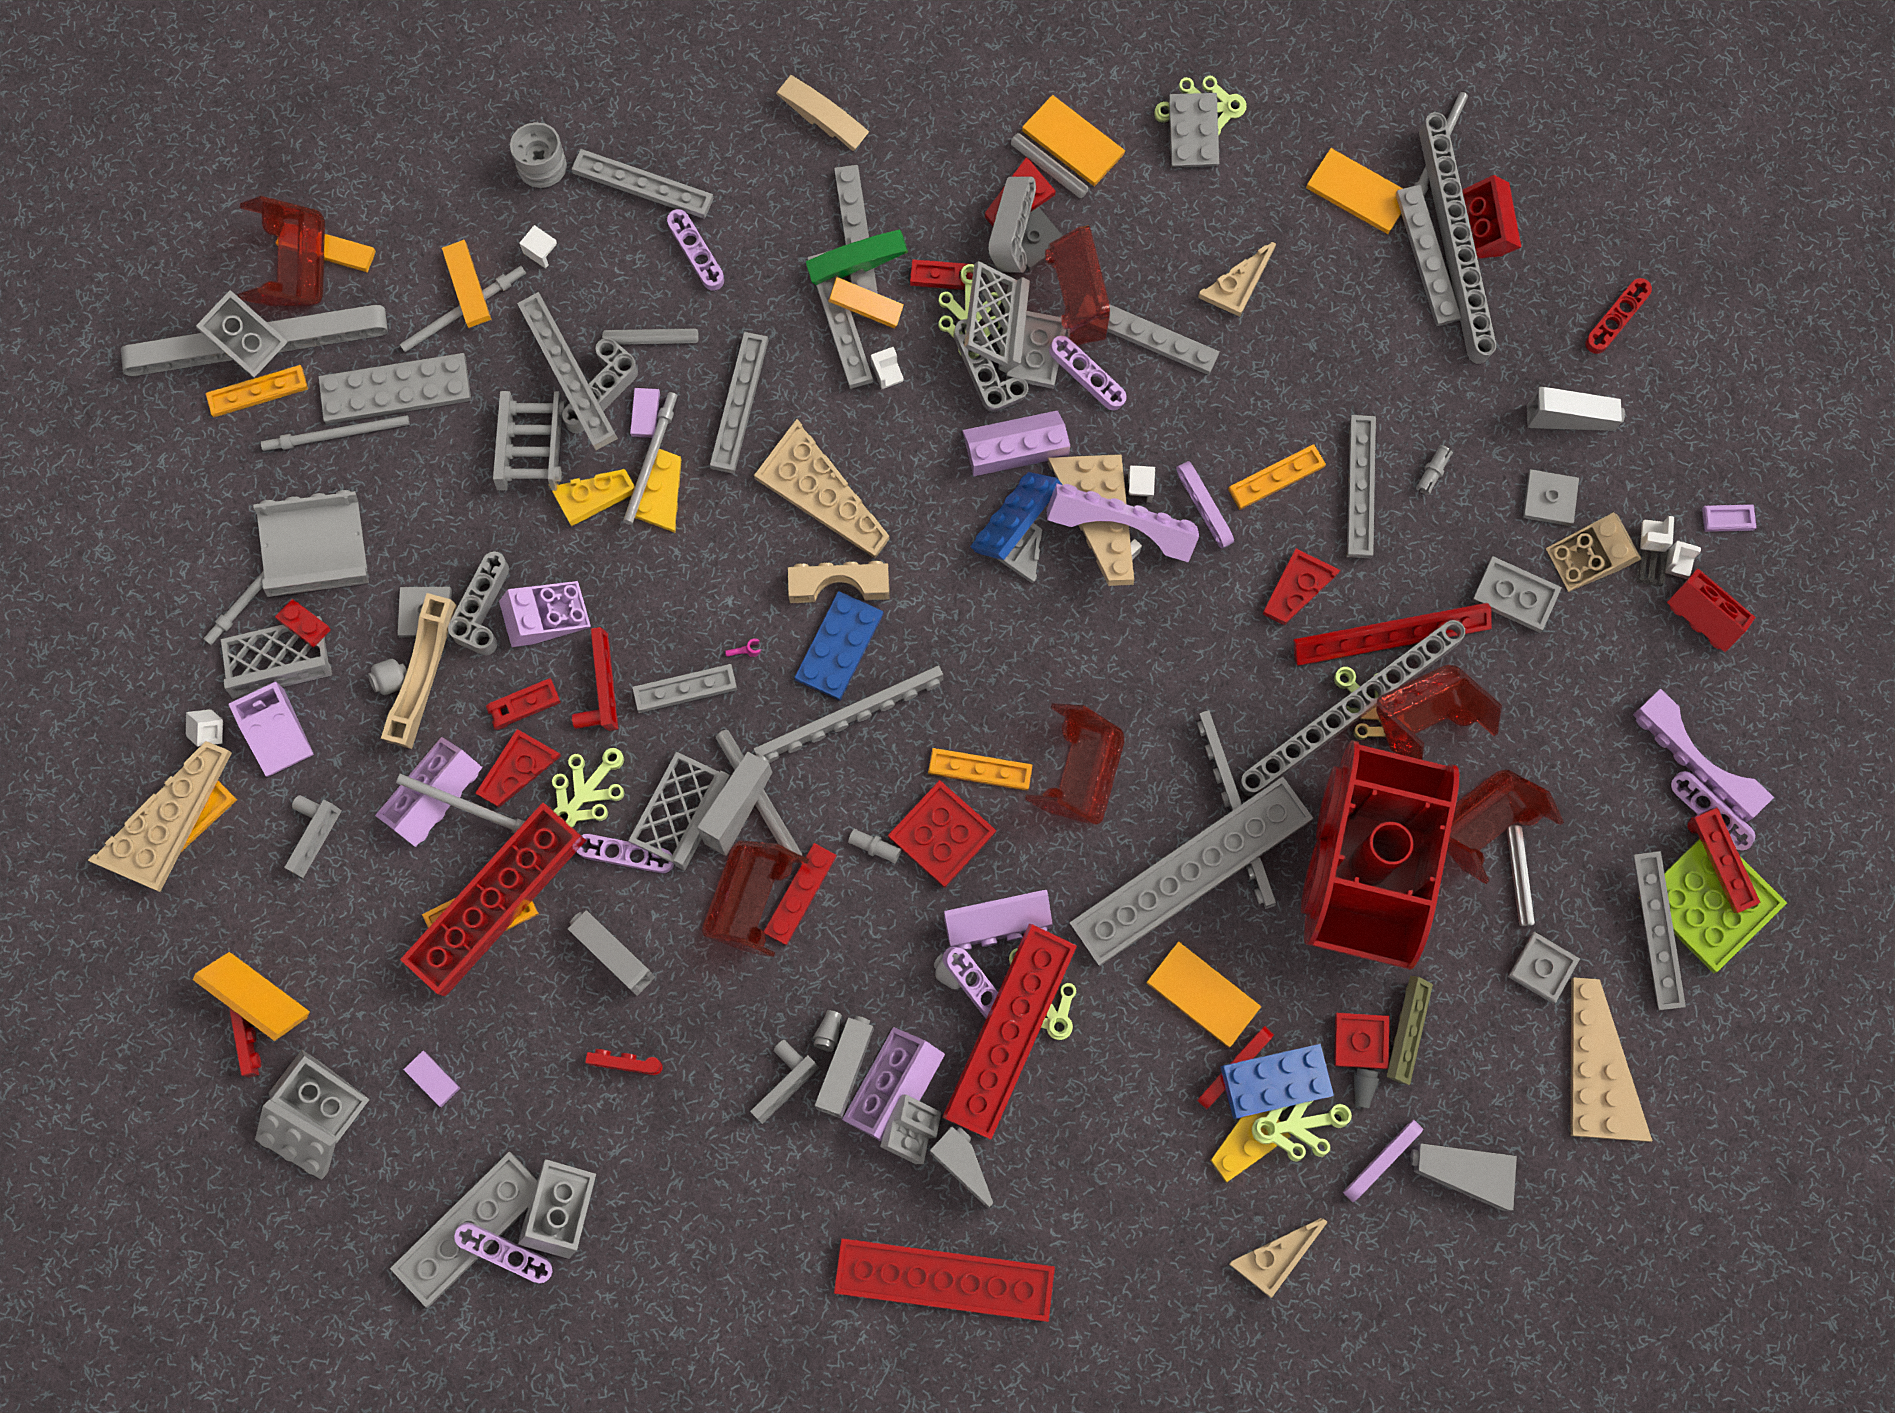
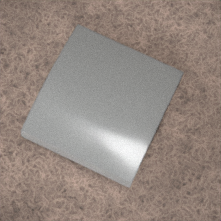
M906 1094L902 1095L890 1115L880 1147L914 1164H924L928 1139L937 1137L941 1112Z

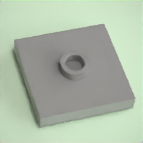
M1530 469L1527 478L1523 518L1572 526L1574 524L1579 478Z
M400 587L399 638L416 637L419 616L426 593L451 599L452 589L450 587Z
M1533 932L1508 977L1555 1004L1580 958Z

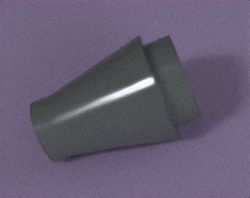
M1357 1068L1356 1074H1353L1354 1105L1370 1108L1380 1078H1377L1378 1071Z

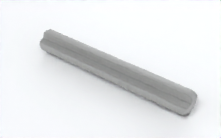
M1017 133L1012 138L1011 145L1077 197L1083 198L1088 192L1087 185L1020 133Z
M697 329L604 330L602 339L610 338L617 344L697 343L699 333Z
M1513 825L1507 827V837L1519 925L1525 927L1534 925L1535 921L1522 827Z

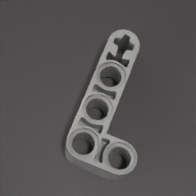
M1033 177L1007 178L989 241V254L999 272H1024L1026 269L1027 258L1021 243L1036 192V183Z
M967 319L960 320L954 329V340L984 408L990 412H996L1022 401L1028 392V383L1021 377H1014L1001 383L991 360L983 356L978 360L971 359L968 355L970 350L964 348L965 334L960 335L962 328L966 330ZM975 333L973 343L983 346L977 333ZM983 371L987 372L991 380L989 382H982L979 380L978 374ZM1015 384L1021 386L1023 393L1021 395L1012 394L1010 386ZM990 394L998 395L1000 403L997 405L991 404L988 401V396Z
M610 338L601 339L596 344L595 349L599 362L605 368L589 383L603 411L638 375L637 366L632 355ZM608 350L613 351L611 355H603V353ZM625 365L631 366L630 369L626 371L620 370ZM608 382L614 383L610 388L603 387ZM569 403L563 410V420L570 432L581 433L584 431V428L571 403Z
M494 551L485 555L448 625V632L456 643L482 655H490L497 648L496 638L488 628L482 626V623L509 573V565L499 552ZM483 584H490L487 591H479ZM471 606H479L475 613H468V609ZM467 627L465 634L456 635L458 629ZM483 637H489V642L486 645H479V641Z

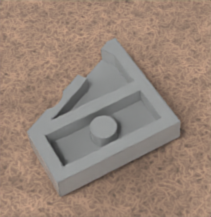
M1033 523L1005 560L998 559L1031 583H1034L1037 577L1036 569L1037 561L1039 560V543L1041 541L1042 529Z

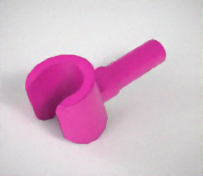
M751 639L747 646L726 650V656L746 653L751 657L758 656L761 649L755 651L750 646L758 645L760 641L758 639Z

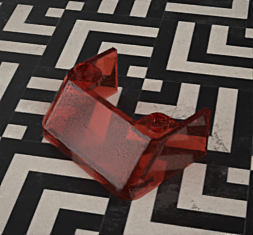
M258 196L240 203L241 209L261 213L264 230L270 235L278 236L277 282L269 281L263 283L260 288L257 287L239 293L237 297L244 301L268 306H311L318 304L323 297L325 219L323 215L315 209L264 196Z
M1089 225L1081 226L1049 243L1048 249H1045L1047 264H1052V267L1056 269L1065 305V314L1061 315L1062 327L1064 330H1068V338L1075 345L1106 340L1110 318L1109 300Z
M1454 665L1442 666L1387 692L1377 699L1376 712L1391 751L1421 760L1423 759L1424 742L1415 735L1416 733L1449 718L1460 726H1469L1478 722L1490 734L1496 736L1498 735L1502 704L1463 670Z
M1052 703L1051 709L1065 717L1062 733L1064 738L1072 743L1059 789L1048 788L1043 796L1026 795L1025 800L1048 813L1097 825L1102 822L1124 745V733L1119 727L1084 705Z
M1500 770L1456 803L1447 852L1463 871L1487 884L1490 880L1482 866L1485 862V857L1480 850L1503 833L1507 827L1515 822L1521 825H1535L1543 817L1559 825L1563 824L1564 821L1550 791L1510 770Z
M738 841L731 849L703 924V935L711 940L752 954L774 957L775 952L764 947L766 938L764 931L757 928L774 880L781 881L788 877L792 871L793 863L808 864L809 859L779 844Z

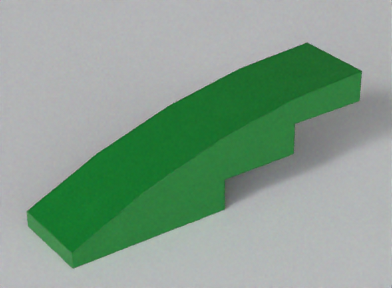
M899 229L828 251L807 260L806 265L812 283L818 285L836 276L844 278L861 269L867 272L908 253L902 231Z

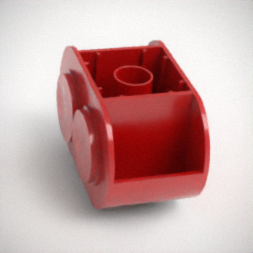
M1353 740L1349 742L1340 766H1334L1330 773L1320 807L1316 830V839L1318 841L1310 859L1301 900V913L1306 914L1304 926L1305 944L1409 970L1416 966L1426 945L1435 914L1458 796L1459 769L1457 765L1448 764L1446 766L1359 745V742Z

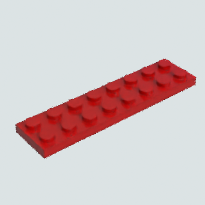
M1033 924L1028 925L944 1112L943 1118L992 1139L1075 952L1076 945Z
M841 1239L834 1293L1049 1322L1055 1266Z

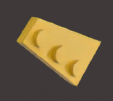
M661 449L658 450L635 516L639 520L674 533L676 531L678 489L681 472L680 456Z
M622 469L597 474L594 478L573 479L570 480L571 483L561 485L557 483V491L552 492L570 525L573 526L631 496L635 486L626 470Z
M1270 1111L1241 1117L1210 1160L1225 1182L1234 1178L1278 1146L1273 1142L1270 1144L1259 1143L1252 1135L1253 1123L1261 1117H1267ZM1260 1129L1264 1135H1268L1267 1129ZM1288 1132L1281 1134L1287 1139L1291 1137Z

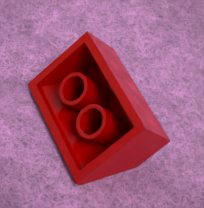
M1492 175L1463 189L1462 192L1477 259L1503 256L1521 248L1509 182L1496 175Z
M1698 568L1667 602L1670 605V609L1676 615L1687 619L1690 626L1696 632H1702L1709 638L1712 646L1722 649L1724 652L1747 631L1756 618Z

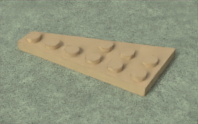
M796 419L755 473L754 478L861 550L876 558L889 541V535L872 513L870 514L861 499L848 486L846 480L828 457L819 449L813 438L804 430L799 420Z
M1122 455L1048 458L1050 469L1053 470L1056 478L1063 485L1070 484L1076 487L1077 490L1083 492L1093 491L1103 498L1110 500L1112 498L1119 499L1126 504ZM1093 521L1079 524L1080 529L1083 530L1087 538L1086 541L1089 548H1092L1097 558V564L1108 586L1134 585L1129 525L1113 521Z
M205 741L184 763V766L164 783L165 786L156 795L153 794L125 822V826L114 837L111 836L105 842L106 845L88 861L160 892L232 753L229 750Z
M1572 978L1571 1136L1652 1142L1600 979Z

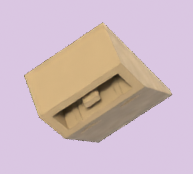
M1614 512L1546 548L1568 592L1641 560L1619 516Z

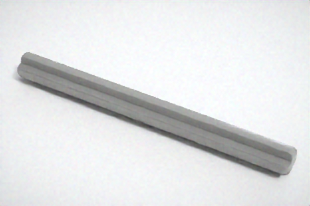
M723 730L717 734L716 740L732 767L736 770L744 755L730 732ZM763 789L755 805L788 861L795 862L800 859L802 853Z

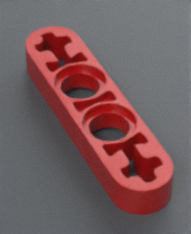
M1643 278L1635 279L1586 339V347L1590 352L1599 354L1605 351L1652 292V286L1648 280ZM1642 287L1644 290L1637 298L1632 297L1635 291ZM1620 303H1628L1632 311L1629 313L1623 312L1620 309ZM1606 320H1614L1618 328L1615 330L1609 329L1606 326ZM1601 333L1606 335L1600 344H1594V341Z
M1264 1026L1230 1064L1253 1059L1271 1040L1274 1034ZM1222 1073L1197 1100L1206 1110L1226 1089Z

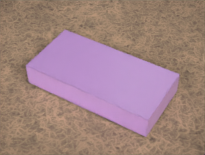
M635 388L631 437H653L658 420L659 389Z
M1754 505L1704 506L1702 508L1705 532L1754 531L1756 529Z
M422 1051L404 1069L439 1107H442L460 1089L425 1051Z

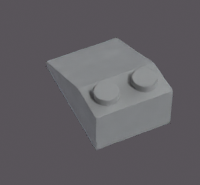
M231 290L196 325V329L254 378L288 342Z
M303 1050L299 1052L269 1091L270 1099L337 1139L336 1143L369 1101V1098Z
M951 1127L930 1150V1154L989 1209L993 1201L973 1147L969 1143L971 1137L962 1128L959 1127L955 1130Z
M545 1159L524 1219L518 1245L570 1259L578 1248L596 1174Z

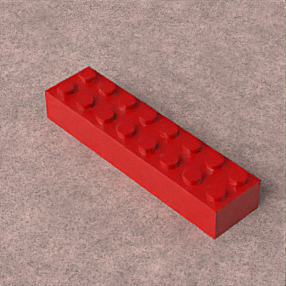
M542 803L400 960L438 995L447 996L586 842V839L548 805Z

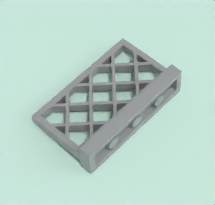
M978 261L974 264L964 348L998 363V369L1007 373L1021 364L1030 281L1023 277L1016 280ZM981 272L987 275L991 283L985 284L981 277ZM1000 281L1009 285L1007 294L1001 288ZM993 286L999 297L998 299L994 300L988 287ZM980 291H982L988 302L984 306L978 297ZM999 301H1001L1003 306L1005 307L1004 315L1001 313L998 305L996 304ZM989 306L997 318L993 321L985 309ZM977 312L980 313L985 325L980 326L976 319ZM994 323H1000L1003 329L1002 336H1000ZM986 327H988L994 338L990 342L983 331ZM975 333H977L983 346L973 343ZM997 343L1000 348V355L996 354L991 344Z
M284 625L221 639L226 676L224 687L234 699L246 696L275 681L281 687L331 676L332 670L328 663L325 637L315 646L320 649L321 656L311 659L305 656L311 649L309 644H306L300 653L291 648L299 638L297 635L294 634L286 645L277 640L284 632L289 631L294 634ZM264 637L269 641L262 650L253 646L259 638ZM274 643L283 648L276 658L266 654ZM242 644L244 647L237 656L230 653L229 645ZM249 649L258 654L251 664L241 660ZM288 651L297 656L290 664L285 665L280 662ZM263 657L272 662L265 670L255 668ZM238 663L247 668L242 675L233 677L232 671Z
M676 752L633 831L629 843L659 856L685 871L702 840L697 827L731 776ZM679 760L689 765L691 773L679 777L676 776L674 769ZM704 773L714 776L710 785L699 788L696 776ZM693 777L697 789L682 794L679 782ZM676 783L679 795L665 799L663 795L665 786ZM706 791L704 797H702L701 792ZM699 794L701 800L699 806L687 810L684 798ZM661 795L662 801L657 802ZM681 799L685 811L670 816L667 804ZM664 805L667 817L653 822L651 817L653 808ZM695 813L692 819H690L689 815ZM687 816L689 822L687 829L676 833L672 820ZM669 822L673 834L658 839L655 826ZM652 827L656 840L644 843L637 839L642 830ZM682 836L679 842L677 837ZM675 838L677 847L671 856L662 851L660 843ZM657 844L659 849L652 847V845Z

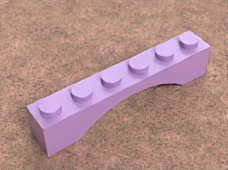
M1056 483L1047 507V520L1069 527L1093 521H1113L1129 525L1148 535L1166 556L1189 562L1199 538L1198 528L1191 521H1179L1172 519L1171 516L1165 513L1156 514L1149 512L1142 506L1136 505L1133 507L1126 505L1119 499H1106L1093 491L1083 492L1070 484L1060 485Z
M1661 689L1633 714L1637 718L1636 722L1640 727L1649 730L1655 736V740L1660 746L1667 747L1674 754V759L1680 765L1688 767L1696 778L1705 784L1744 822L1753 819L1774 798L1755 779L1728 773L1707 760L1697 750L1687 735L1681 719L1679 706Z

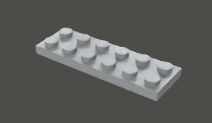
M464 353L319 376L325 424L471 401L466 356Z
M508 1152L390 1269L426 1308H429L479 1258V1256L460 1248L456 1244L454 1234L457 1227L462 1223L469 1222L501 1236L528 1210L537 1179L511 1152ZM471 1229L459 1233L462 1235L463 1242L466 1243L468 1239L475 1241L476 1245L474 1248L479 1249L480 1241L485 1236L480 1233L479 1239L471 1235ZM491 1239L486 1241L483 1245L484 1251H486L495 1242V1240Z

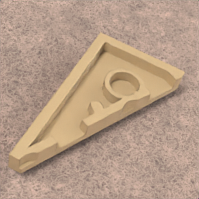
M1271 242V244L1263 246L1258 250L1257 254L1239 263L1228 274L1219 277L1213 285L1207 289H1202L1198 298L1240 317L1275 249L1276 243Z
M1320 1218L1231 1261L1229 1265L1272 1298L1327 1224V1221Z

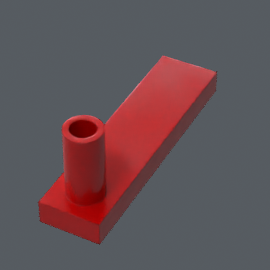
M601 627L592 628L591 636L599 709L573 714V726L575 729L601 724L608 731L618 730L608 633Z
M1718 807L1692 817L1688 822V830L1699 835L1733 913L1742 912L1761 903Z

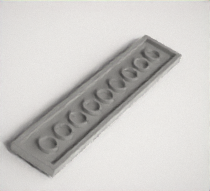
M1281 777L1075 918L1070 924L1097 964L1101 966L1310 823L1313 817L1284 777Z

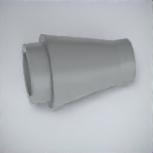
M827 1010L823 1021L813 1036L815 1047L831 1052L834 1051L835 1046H838L840 1019L842 1016L840 1013Z

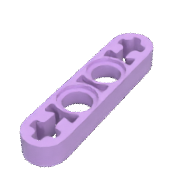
M676 209L671 211L667 217L669 229L703 285L709 290L715 291L720 289L724 284L723 272L691 219L683 210ZM674 219L682 220L683 231H681L680 226L675 223ZM687 236H694L697 239L693 245H686L683 243V240ZM698 255H705L708 257V261L705 264H697L695 258ZM709 268L713 276L717 277L716 282L709 280L707 272Z
M1066 336L1054 338L1049 346V353L1052 358L1106 408L1118 410L1126 401V393L1123 388ZM1064 345V350L1059 352L1057 350L1058 346ZM1072 352L1073 355L1071 356V358H1070L1069 360H1067V359H1066L1067 356H1069L1070 353ZM1073 360H1081L1085 365L1084 370L1075 369ZM1092 376L1101 378V387L1092 385L1090 380ZM1108 386L1109 389L1103 394L1102 391ZM1116 394L1118 398L1112 402L1110 398Z
M1187 461L1177 466L1176 470L1180 480L1218 546L1224 548L1234 543L1229 527L1193 465Z
M1686 771L1680 772L1675 776L1671 783L1673 792L1699 815L1718 807L1720 814H1726L1730 818V824L1726 825L1728 831L1731 830L1734 824L1738 825L1735 831L1733 830L1730 834L1736 849L1747 850L1752 846L1755 841L1753 829L1698 778ZM1680 780H1688L1690 782L1688 788H1680ZM1695 788H1697L1698 791L1694 794V796L1692 798L1689 797L1691 792L1694 791ZM1697 797H1708L1711 802L1708 808L1700 807L1696 801ZM1745 833L1748 835L1746 841L1742 840L1739 842L1737 840L1738 834L1743 835Z
M592 834L582 835L586 839L584 844L587 843V840H590L593 846L600 847V856H597L598 851L595 849H588L587 853H584L582 847L577 850V853L585 859L656 873H667L674 866L673 863L669 862L668 864L665 863L663 867H659L658 862L651 860V865L648 866V851L627 841ZM610 845H617L619 847V854L614 858H609L605 854L606 848ZM662 848L663 852L672 856L668 850ZM634 850H642L644 852V859L639 863H634L630 859V855ZM652 854V857H653V858H658V859L661 858V857H659V856H656V855Z
M955 946L946 949L943 954L945 967L987 1019L998 994L997 990L964 949ZM952 955H960L958 960L966 967L962 969L958 964L952 963L954 960ZM974 971L977 975V981L974 985L968 986L965 981L966 975ZM989 991L992 994V1001L984 1006L981 1003V995Z
M1414 1119L1410 1121L1353 1180L1343 1193L1352 1202H1355L1418 1137L1423 1128Z
M466 1222L457 1227L454 1239L460 1248L536 1283H544L551 1277L552 1264L547 1258L473 1223ZM471 1229L473 1237L479 1239L480 1233L485 1236L480 1241L479 1249L474 1248L476 1245L475 1241L468 1239L465 1243L462 1241V1235L459 1233ZM492 1239L498 1242L499 1250L495 1254L490 1255L484 1251L483 1245L486 1241ZM513 1251H519L524 1256L523 1262L518 1266H513L508 1262V1255ZM528 1257L533 1258L531 1264L535 1266L544 1263L547 1273H541L539 1277L535 1276V1270L529 1266L527 1272L523 1271L527 1265Z

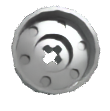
M534 122L525 124L517 129L511 138L510 149L521 179L526 184L538 188L549 187L559 182L565 175L567 163L559 135L554 128L545 123Z

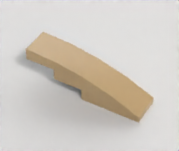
M792 75L776 92L780 98L810 124L816 123L832 138L836 136L852 151L858 147L869 133L866 128L840 107Z

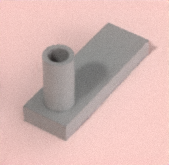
M299 795L294 799L292 808L311 817L312 820L284 868L304 878L342 810L326 800H323L320 805Z
M786 1040L778 1043L774 1048V1052L792 1071L750 1111L762 1124L819 1069L809 1056L803 1059Z

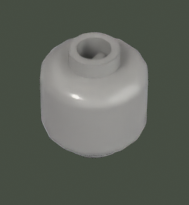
M391 658L374 664L371 668V673H368V678L374 692L379 691L382 695H388L401 690L407 670L403 663L399 665L396 660Z
M943 954L939 955L934 963L936 979L951 989L961 988L945 967ZM953 954L954 960L952 963L958 964L962 969L966 967L959 962L958 957L960 955ZM974 971L966 975L965 981L967 985L971 981Z

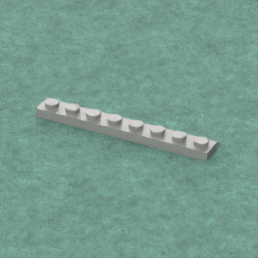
M539 292L517 303L595 450L617 440L618 438Z
M936 666L754 748L755 754L763 755L769 760V763L773 762L783 752H795L803 747V743L810 740L812 742L820 741L826 737V733L835 730V732L842 731L852 721H864L872 716V712L879 709L886 711L895 706L894 703L901 699L908 701L918 695L917 692L923 689L930 691L941 685L940 682L943 681V673L940 667Z
M1208 710L1200 713V721L1196 723L1200 735H1206L1208 745H1205L1209 760L1214 759L1217 768L1213 769L1216 782L1217 784H1223L1225 792L1221 793L1224 805L1225 807L1230 806L1231 811H1233L1242 803L1210 711ZM1258 857L1248 864L1246 869L1250 880H1256L1258 888L1254 889L1258 903H1264L1265 909L1274 907L1276 902L1261 858Z

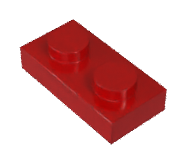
M293 599L275 616L278 622L313 648L331 630L327 624Z

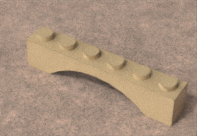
M426 593L419 616L416 641L409 668L399 695L388 714L381 739L388 743L409 749L413 747L448 636V625L457 607L451 599Z

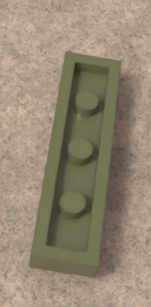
M1410 976L1405 990V1000L1400 1013L1399 1026L1394 1038V1047L1387 1073L1388 1078L1405 1085H1410L1433 986L1432 983L1417 976Z

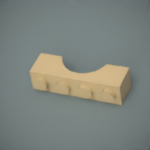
M871 561L863 565H858L857 562H846L843 565L833 566L832 563H821L818 566L796 564L794 567H788L790 603L815 602L823 588L837 582L853 585L860 591L864 600L889 599L888 564H883L881 561Z

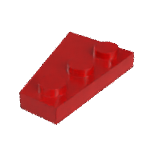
M1026 157L1012 177H1033L1035 179L1036 192L1030 211L1032 212L1055 196L1056 191ZM1004 188L985 212V218L993 227Z
M1295 549L1263 615L1286 625L1341 570Z
M517 729L476 794L499 808L559 759L561 754Z

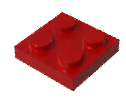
M1336 1013L1334 1066L1387 1070L1389 1065V1016Z

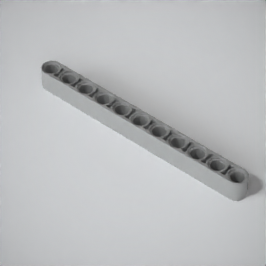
M1433 112L1427 116L1421 125L1419 136L1453 291L1461 315L1460 323L1467 355L1472 362L1481 364L1495 351L1496 341L1447 121L1442 114ZM1454 235H1457L1461 240L1456 239ZM1459 257H1462L1465 262L1461 261ZM1463 279L1468 280L1471 285L1465 283ZM1468 301L1474 303L1475 307L1471 306ZM1473 324H1477L1481 330L1476 329ZM1478 346L1483 347L1485 352L1480 351Z
M380 305L266 322L288 341L279 352L382 336L388 332L385 308ZM202 333L130 344L121 348L123 373L128 376L232 360Z
M1455 620L1446 622L1247 770L1240 781L1241 791L1247 796L1257 795L1457 647L1465 635L1463 624ZM1446 631H1455L1458 638H1449L1446 635ZM1426 645H1434L1438 653H1429ZM1406 660H1415L1418 668H1409ZM1394 674L1398 678V683H1390L1386 679V675ZM1375 689L1379 697L1370 698L1366 694V690ZM1350 703L1355 704L1359 712L1350 713L1346 705ZM1329 718L1337 720L1339 727L1330 728L1327 726L1326 720ZM1306 734H1316L1319 742L1310 743L1306 739ZM1286 749H1296L1299 753V757H1288L1286 754ZM1274 763L1278 766L1279 771L1277 773H1269L1265 765ZM1255 778L1259 786L1254 789L1249 788L1245 780Z

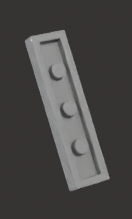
M731 664L633 687L639 713L737 690Z

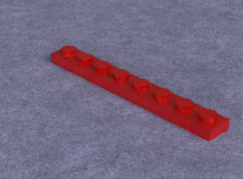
M1483 603L1293 639L1295 662L1298 666L1420 643L1446 622L1452 620L1463 624L1465 634L1492 629L1491 606L1489 603ZM1453 630L1446 631L1448 637L1457 636Z

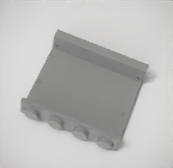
M341 490L331 495L317 493L308 498L288 497L285 501L277 502L264 500L260 504L253 505L258 519L265 578L262 579L267 597L369 583L359 503L355 491Z

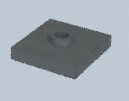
M1039 207L1030 212L1021 243L1026 254V268L1029 272L1063 249L1068 243Z

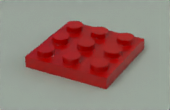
M939 780L891 831L888 838L942 887L946 888L995 835L996 830Z

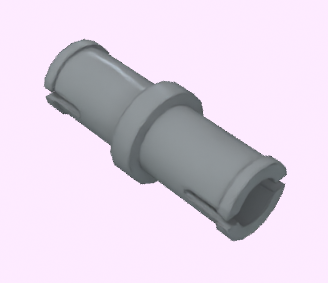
M1443 445L1438 446L1431 462L1427 463L1424 468L1425 473L1416 486L1417 490H1420L1425 495L1431 494L1438 478H1441L1444 474L1443 469L1453 454L1452 450Z
M857 829L852 831L848 840L849 844L868 851V855H877L894 864L901 853L900 848L881 841V837L875 836L874 838Z

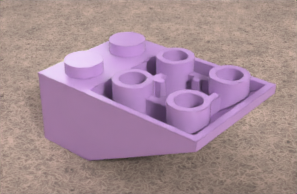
M578 581L508 589L499 601L511 647L532 645L591 627Z
M276 681L229 703L236 722L266 777L314 755L285 690Z

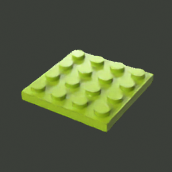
M1699 838L1664 872L1674 934L1714 974L1765 926L1787 902L1741 858L1761 903L1742 912L1733 913Z

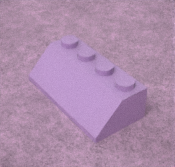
M1058 411L963 430L973 476L1048 461V458L1069 457L1070 443L1065 424Z
M441 737L408 777L460 798L462 791L477 778L478 772L482 767L462 749ZM400 785L375 816L416 847L426 839L435 823L442 820L446 810L451 805Z
M1047 890L944 911V922L950 947H959L965 951L971 950V945L979 943L982 944V947L997 944L998 939L1007 938V941L1022 939V934H1025L1029 924H1033L1045 931L1052 927Z
M893 1027L842 1120L882 1142L886 1125L900 1097L906 1094L920 1101L945 1054L927 1041Z

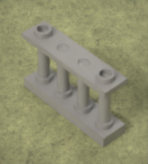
M500 391L493 481L497 490H507L508 481H512V479H548L551 490L557 491V481H561L562 478L561 467L558 464L563 410L566 407V402L562 401L559 391H554L553 403H517V401H513L510 391ZM517 413H553L552 425H515L513 415H517ZM515 435H551L550 447H514L511 444V437H515ZM514 457H549V469H512L509 466V462Z

